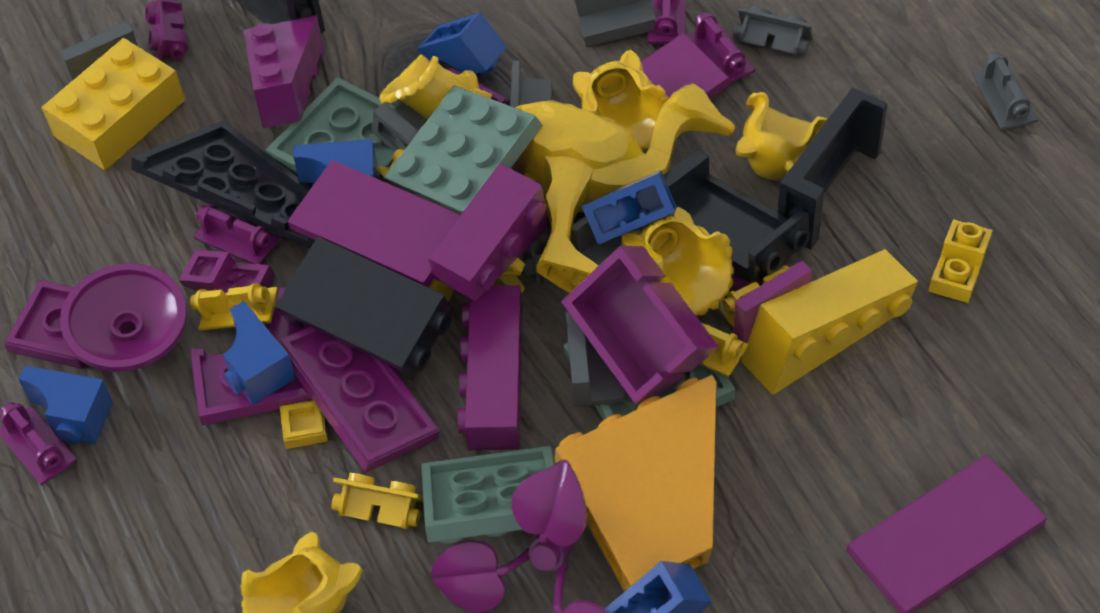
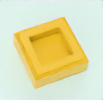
M313 400L280 406L283 440L286 449L328 442L325 416Z

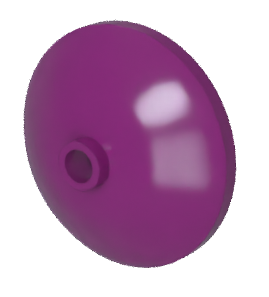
M116 264L91 273L71 290L61 310L60 326L69 350L85 364L105 371H131L158 361L174 348L186 326L187 307L180 287L163 271L144 264ZM127 330H134L131 333L123 334Z

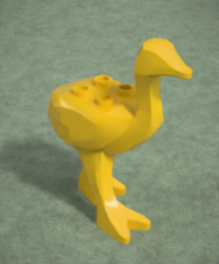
M693 83L685 85L670 96L656 115L651 132L649 150L646 154L641 151L634 137L625 126L618 124L611 118L599 116L590 111L577 108L572 104L547 100L515 107L535 115L543 125L511 167L512 170L542 185L546 214L551 225V235L536 265L537 273L570 293L599 266L576 250L570 241L574 219L578 212L584 213L583 205L656 171L661 170L663 175L667 173L675 141L681 134L698 131L717 133L724 136L733 134L735 125L720 114L703 89ZM517 258L495 281L493 286L520 285L522 294L525 288L517 276L521 275L525 264Z

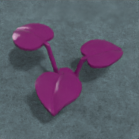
M566 459L526 478L519 484L512 496V512L518 525L530 534H539L530 545V548H526L521 555L509 563L498 567L497 553L490 544L478 540H466L446 549L437 558L431 571L434 584L457 606L471 612H486L495 608L505 595L506 586L500 575H505L527 560H531L532 564L541 571L555 570L557 572L553 603L554 613H608L597 603L585 600L574 601L565 610L562 605L565 573L569 568L565 563V559L573 550L574 543L583 534L587 522V510L583 491L573 468Z

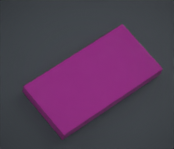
M331 160L287 222L292 230L314 240L317 237L325 239L429 287L434 277L428 257L459 218L460 214Z
M311 327L277 340L289 354L295 376L365 473L438 439L439 428L392 366Z
M986 454L848 543L846 552L899 613H914L1045 526L1047 517Z

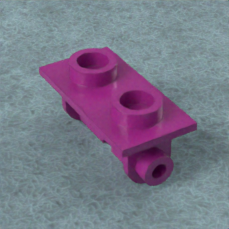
M153 0V2H147L145 23L151 24L148 34L149 50H154V57L160 61L162 56H171L173 59L183 58L188 50L185 29H183L184 18L181 3L177 0Z
M651 0L656 21L655 30L648 32V44H667L682 33L685 34L686 0Z
M707 12L700 13L695 19L696 30L686 36L729 77V82L754 73V67L717 22L716 17Z
M211 204L208 206L202 205L197 211L196 218L200 221L201 227L193 238L220 251L229 252L230 255L247 263L262 264L281 240L280 236L268 232L265 227L252 225L218 210L217 207Z
M9 402L1 408V421L3 423L0 426L1 439L41 486L77 461L75 456L55 436V433L32 406L25 409L21 404Z

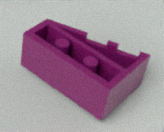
M317 15L275 24L262 23L251 29L244 30L252 86L263 128L300 121L311 93L309 88L312 79H316L318 60L323 59L325 53Z
M500 163L428 257L434 279L474 301L485 291L489 290L510 265L549 227L542 185Z

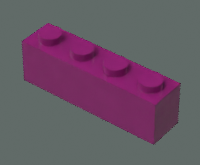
M520 285L492 286L476 301L470 299V303L462 304L463 328H469L468 337H461V361L467 362V372H460L459 392L460 397H466V408H458V433L466 434L468 450L520 449L523 321Z

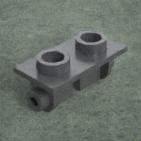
M752 6L750 9L738 8L741 24H736L733 38L739 39V43L765 49L768 37L770 36L774 37L772 51L798 57L799 54L806 55L809 40H813L811 23H807L804 18L797 15H786V17L772 15L767 9Z
M998 52L988 55L984 70L973 72L972 75L1000 129L1005 130L1038 122L1031 103L1008 64L1006 56L1000 55Z

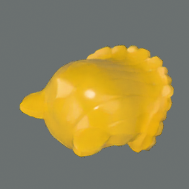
M628 50L622 55L620 61H612L600 65L592 73L577 72L573 74V87L582 99V109L602 117L611 118L618 124L625 126L634 137L641 151L647 153L656 115L668 100V97L665 94V90L660 85L655 86L643 72L642 62L637 54L632 50Z
M420 54L399 77L386 86L381 92L379 100L381 104L385 102L387 105L398 100L428 120L453 86L490 99L492 94L479 89L477 76L473 71L465 70L457 75L444 69L439 64L438 57L433 56L429 61L424 55Z
M752 93L746 103V107L752 113L745 122L743 137L736 144V155L746 157L753 172L759 177L775 182L780 181L788 173L828 118L817 116L810 123L795 117H789L768 107L769 98L766 93Z
M677 207L674 213L649 223L642 232L630 231L621 235L622 246H644L666 276L660 282L672 283L696 316L705 315L709 308L712 310L717 309L719 303L723 302L724 297L729 294V289L733 285L732 276L734 274L733 259L731 258L733 249L729 246L730 239L726 234H721L719 231L710 235L705 228L694 225L690 214L682 208Z
M310 532L298 540L291 555L271 564L263 572L255 573L249 569L242 572V613H340L345 605L348 593L356 586L363 569L357 563L340 564L339 561L320 549V539L317 533Z

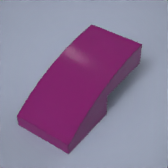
M195 249L179 281L182 286L194 291L222 289L224 293H227L229 288L246 287L253 283H259L262 287L269 288L275 274L270 265L235 262L229 252Z

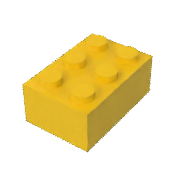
M122 38L41 108L55 138L106 171L186 99L176 70L127 39Z

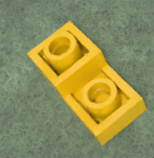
M953 219L943 244L941 256L931 278L928 292L969 303L993 230L980 227L971 222Z

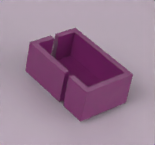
M619 246L561 302L633 402L638 404L653 396L662 398L685 378L682 372L693 371L719 346L672 283L660 282L666 276L644 246Z

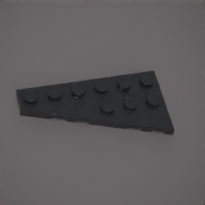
M225 121L218 122L132 157L131 170L258 226H263L269 231L308 248H311L315 242L314 239L292 230L287 222L312 187L307 183H300L298 176Z

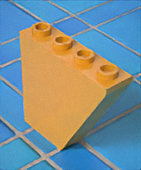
M712 375L700 381L697 378L689 379L679 385L674 393L663 398L659 396L648 398L637 407V410L623 417L621 414L612 415L603 420L597 429L584 435L581 432L571 434L559 443V446L555 448L554 464L566 459L573 468L585 499L587 510L586 523L624 592L660 561L690 564L693 569L709 562L713 548L716 381Z

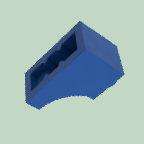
M477 13L438 25L417 50L428 60L436 56L439 61L452 65L461 73L465 70H471L475 74L481 73V75H485L498 65L499 60L497 58L507 46L481 13Z
M373 139L294 145L293 158L300 183H315L331 160L378 179V171L376 170L378 164Z
M659 170L583 205L582 209L599 245L674 213L677 205L662 171Z
M242 301L229 309L237 333L230 350L223 353L228 369L223 375L227 384L236 395L243 393L250 403L254 405L296 378L289 354L249 306Z
M24 366L18 380L29 401L47 409L45 417L55 436L70 444L78 442L96 444L113 404L104 380Z
M660 561L608 605L605 610L608 613H700L712 603V600L690 564Z

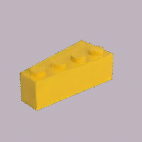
M884 249L760 304L747 342L749 347L743 354L741 362L774 395L889 320L903 315L912 305L913 300L911 297L918 280Z

